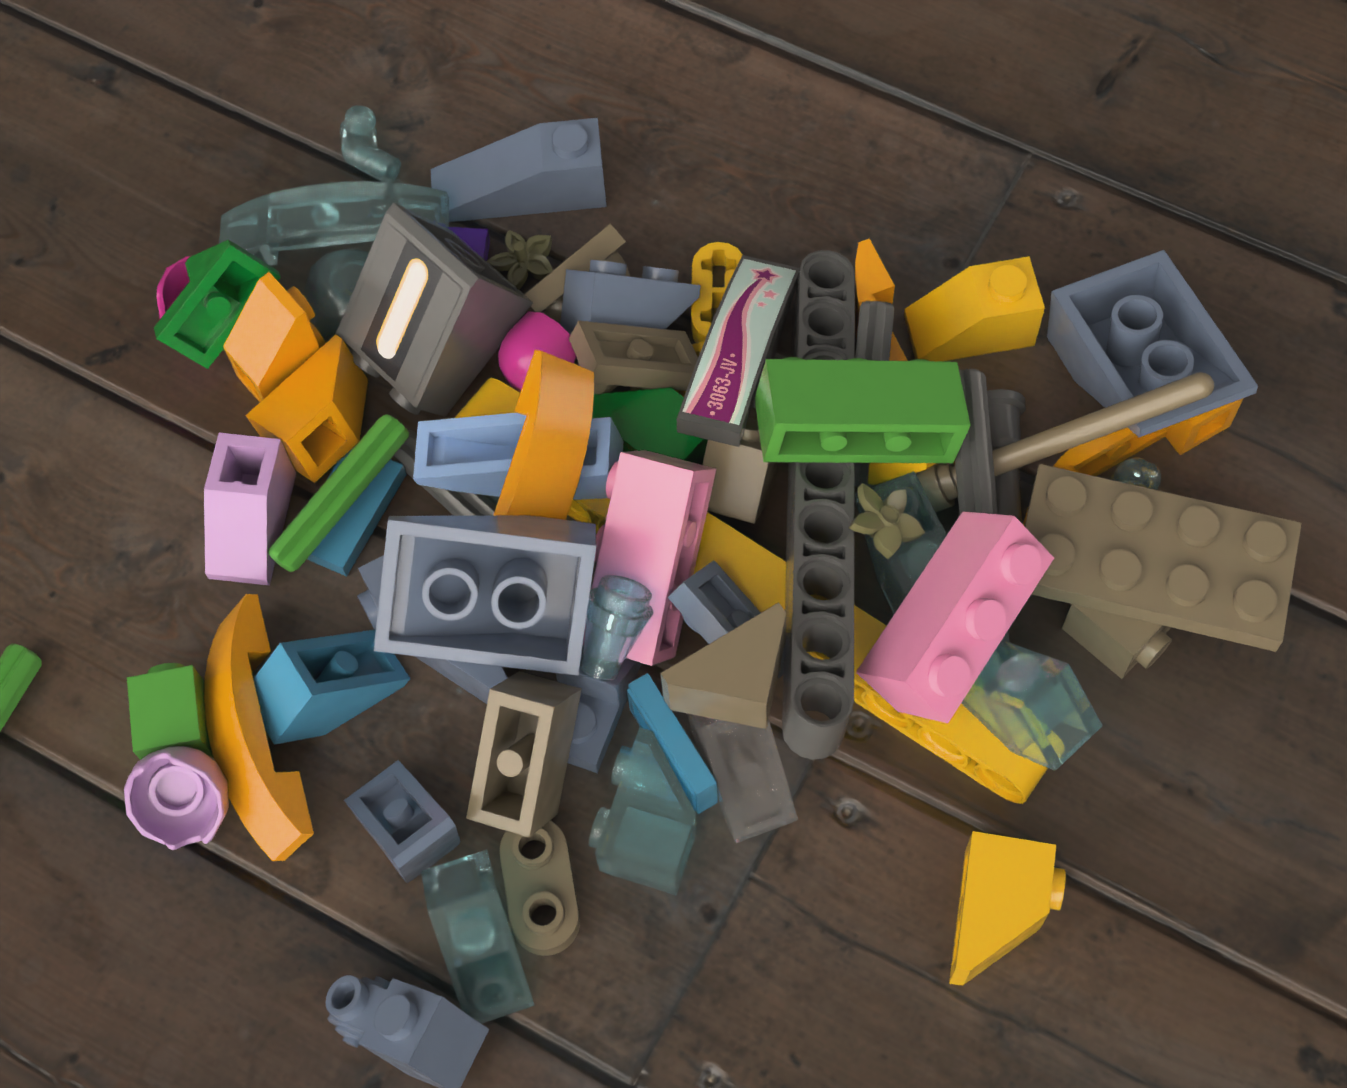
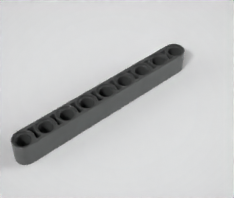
M830 250L815 251L808 254L802 260L792 307L791 357L805 360H848L855 358V273L851 262L838 252ZM789 462L785 590L786 642L784 646L782 731L784 741L793 752L801 757L812 760L824 759L834 754L841 746L854 704V531L849 529L851 522L854 520V463ZM814 540H820V541H824V542H826V543L823 544V543L815 542ZM810 595H820L828 600L815 599ZM807 652L823 653L830 659L821 660L814 658ZM818 711L828 716L830 720H815L805 712Z

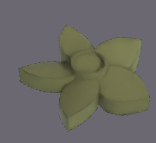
M509 230L505 236L508 252L497 254L487 260L497 271H508V281L520 290L527 281L528 274L532 278L542 280L553 271L549 260L546 258L552 246L551 235H535L528 238L527 242H525L521 235Z
M862 483L857 488L859 502L866 512L859 514L851 522L849 529L873 537L875 548L884 557L889 559L897 551L901 542H910L925 534L917 519L903 513L907 502L906 489L895 490L882 501L880 496L869 486Z

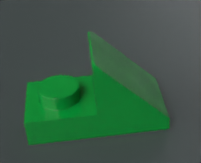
M229 239L187 259L185 266L190 282L154 327L157 340L207 369L223 351V345L258 280L268 272L277 281L281 278L279 271Z

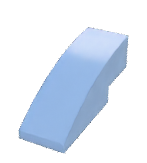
M518 413L418 421L414 481L418 485L500 497L526 416ZM611 417L594 418L591 421L586 455L573 500L607 498L606 481L613 464L619 461L620 452H623V439Z

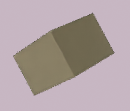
M779 602L661 672L663 698L670 710L766 729L786 642V612Z

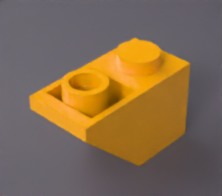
M270 272L258 280L223 345L237 377L259 402L326 343L317 328L310 322L315 317V312L304 295L295 286L285 290Z
M334 335L245 416L260 437L281 439L294 469L315 483L360 441L368 379L362 369L353 362V355L343 339Z

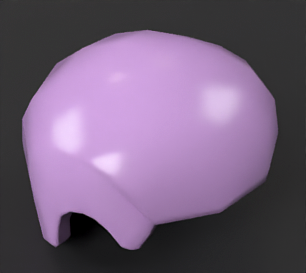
M185 746L167 747L150 753L139 760L133 767L124 787L126 815L142 836L163 845L166 844L171 850H177L185 845L200 841L204 844L209 843L214 838L229 808L228 781L216 760L201 750Z

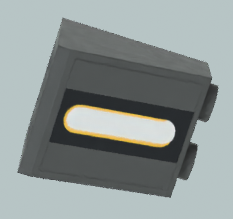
M393 202L385 213L336 334L353 349L351 352L353 362L373 377L379 378L381 375L393 386L389 395L401 407L415 415H419L423 410L446 417L500 347L507 333L524 316L533 302L453 231Z

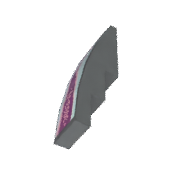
M742 255L713 318L677 416L678 433L736 447L740 446L751 408H755L754 398L765 360L774 359L796 290L800 268Z

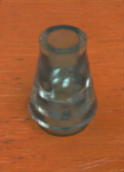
M608 575L600 579L598 587L590 590L584 651L580 661V668L587 675L600 680H614L618 677L621 665L653 616V609L649 605L652 593L647 587L626 577Z

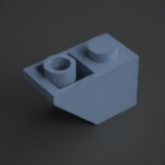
M590 260L589 272L566 269L560 325L570 335L578 320L666 329L699 298L701 285L678 283L679 270L643 266L642 278L626 276L627 264Z

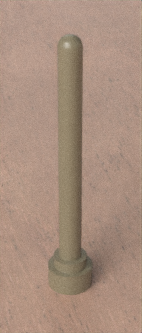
M1198 372L992 451L995 477L1204 399L1211 395L1214 390L1213 378L1207 373ZM936 463L927 470L911 474L916 497L928 515L955 505L958 491L956 468L953 463Z

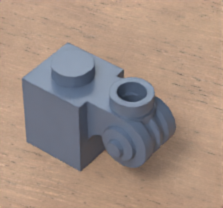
M346 975L332 984L326 996V1008L330 1013L327 1019L336 1026L335 1031L344 1037L342 1041L356 1048L363 1046L407 1075L438 1088H461L489 1031L487 1027L444 997L392 978L391 982H388L378 976L372 980L365 976L359 979L352 975Z

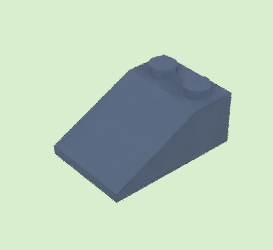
M1165 250L1051 291L1047 338L1073 380L1103 407L1106 408L1198 372L1207 373L1213 378L1214 390L1208 397L1127 427L1138 437L1243 399L1257 392V383Z
M531 515L389 516L374 651L578 676L596 552V524Z

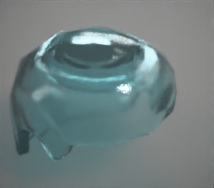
M357 249L335 250L321 256L311 267L303 295L315 312V317L310 322L324 336L332 338L334 335H337L336 332L370 251Z

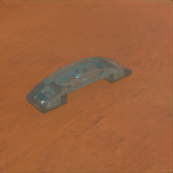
M371 181L322 183L281 190L247 201L221 215L219 243L229 239L266 264L277 265L278 251L374 241L385 213L393 202L449 229V196L446 191L429 187Z

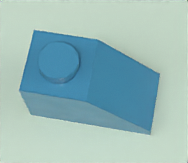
M376 630L279 643L253 678L264 727L274 745L326 735L407 684L410 677L395 654L374 651Z

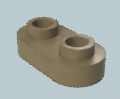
M550 820L530 838L506 831L502 837L499 852L512 931L519 944L533 954L549 956L560 953L573 943L580 928V914L566 838L562 830ZM531 840H539L546 845L543 854L535 859H528L521 855L523 846ZM549 905L556 910L554 920L544 926L533 923L531 918L534 910L539 906Z

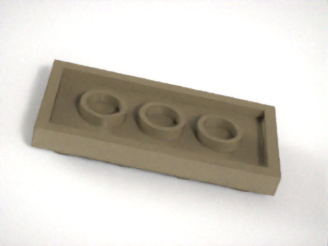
M1039 464L1025 527L1049 551L1054 560L1031 595L1276 652L1283 642L1302 523Z

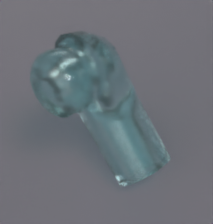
M352 106L346 111L345 121L340 125L342 156L351 166L387 185L391 184L400 172L401 161L378 148L377 130L374 127L376 124L374 112L365 106Z

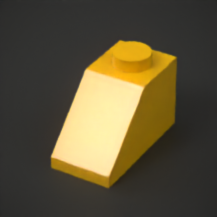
M1027 256L969 266L905 308L904 318L915 359L949 361L1035 346L1045 307L1030 257Z
M972 831L965 850L950 984L965 985L1040 930L1050 909L1060 911L1064 896L1066 872L1065 869L1054 867L1055 844Z

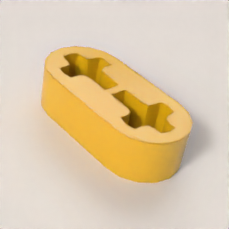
M709 243L701 247L693 258L692 284L701 285L700 296L691 305L692 334L696 343L705 341L713 321V308L719 307L728 283L743 255L738 248L729 243ZM713 266H725V287H713Z

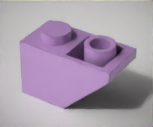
M218 433L204 487L205 574L208 579L270 586L275 561L270 557L268 551L283 532L296 478V471L281 439Z

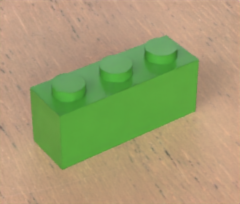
M798 357L766 359L754 398L763 462L954 463L971 425L957 362L929 361L925 359L875 361L862 358L848 360H805Z

